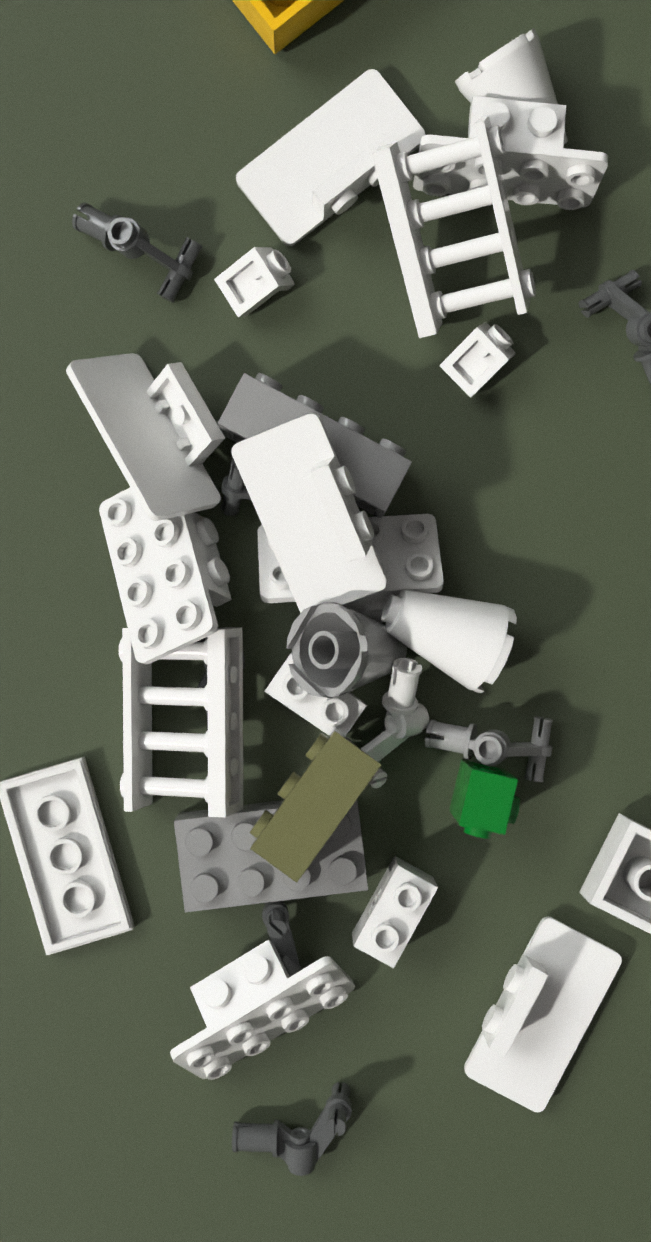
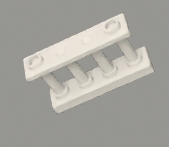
M489 115L479 118L474 123L477 137L409 156L406 151L400 153L398 142L379 146L371 152L419 338L437 334L443 323L442 319L446 318L449 312L514 297L517 314L520 315L527 313L530 298L536 297L531 269L523 270L498 157L505 155L502 133L499 125L491 127ZM482 156L488 185L420 203L418 199L412 200L408 181L413 180V175ZM493 204L499 233L436 249H431L430 246H423L419 229L424 227V222ZM504 252L509 279L444 295L441 291L435 292L431 274L436 272V268Z
M242 627L217 628L215 633L208 636L204 642H195L161 658L164 660H204L207 665V685L205 688L152 686V665L139 663L135 659L128 628H122L123 637L119 643V657L123 662L124 773L120 780V792L122 797H124V811L133 812L153 804V795L204 798L208 803L209 817L226 818L243 810ZM152 705L204 706L205 710L208 711V730L205 734L152 732ZM152 750L204 752L206 757H208V776L206 779L152 777Z

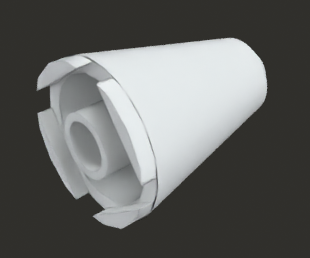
M534 28L528 33L518 36L479 62V68L471 73L467 71L455 80L459 91L470 103L473 96L558 104L540 39ZM564 131V144H565L566 142H568V139H567L566 132Z
M403 589L397 596L393 594L389 596L384 605L381 620L386 622L388 634L468 690L482 693L484 689L481 687V684L486 682L492 685L507 661L514 641V637L507 634L508 621L516 624L517 617L514 609L505 605Z

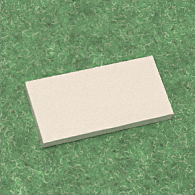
M85 756L0 781L1 804L46 955L133 930L135 927Z

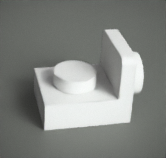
M271 247L252 248L214 279L238 317H246L278 291L289 290L295 285L289 275L291 267L287 259L281 252Z
M484 322L476 327L439 366L471 398L516 354L510 347L513 341L500 326L494 324L491 327L488 323Z

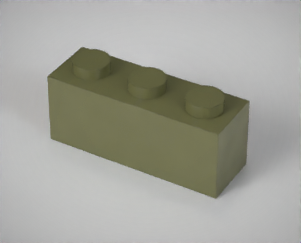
M335 730L329 738L323 733L318 736L305 755L312 762L302 776L293 771L277 793L284 801L274 814L265 810L249 832L256 838L250 849L296 883L381 766L378 761Z

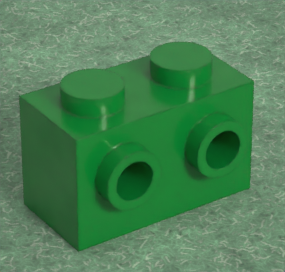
M461 759L449 811L458 822V825L464 827L463 832L484 839H491L492 832L505 835L508 823L515 824L519 812L520 797L514 796L518 779L503 768Z

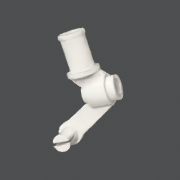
M398 658L393 661L389 690L382 697V705L387 710L384 721L386 730L361 748V750L378 762L407 738L420 734L429 724L427 709L424 705L418 703L415 697L419 677L422 673V665H417L416 660ZM345 737L347 740H349L351 743H353L350 738ZM380 768L369 782L372 788H379L386 782V772Z

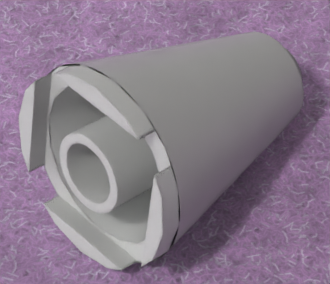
M322 603L304 609L294 620L287 637V649H292L293 664H288L291 675L300 688L316 697H338L392 673L393 661L398 658H406L407 646L388 634L386 625L338 603Z

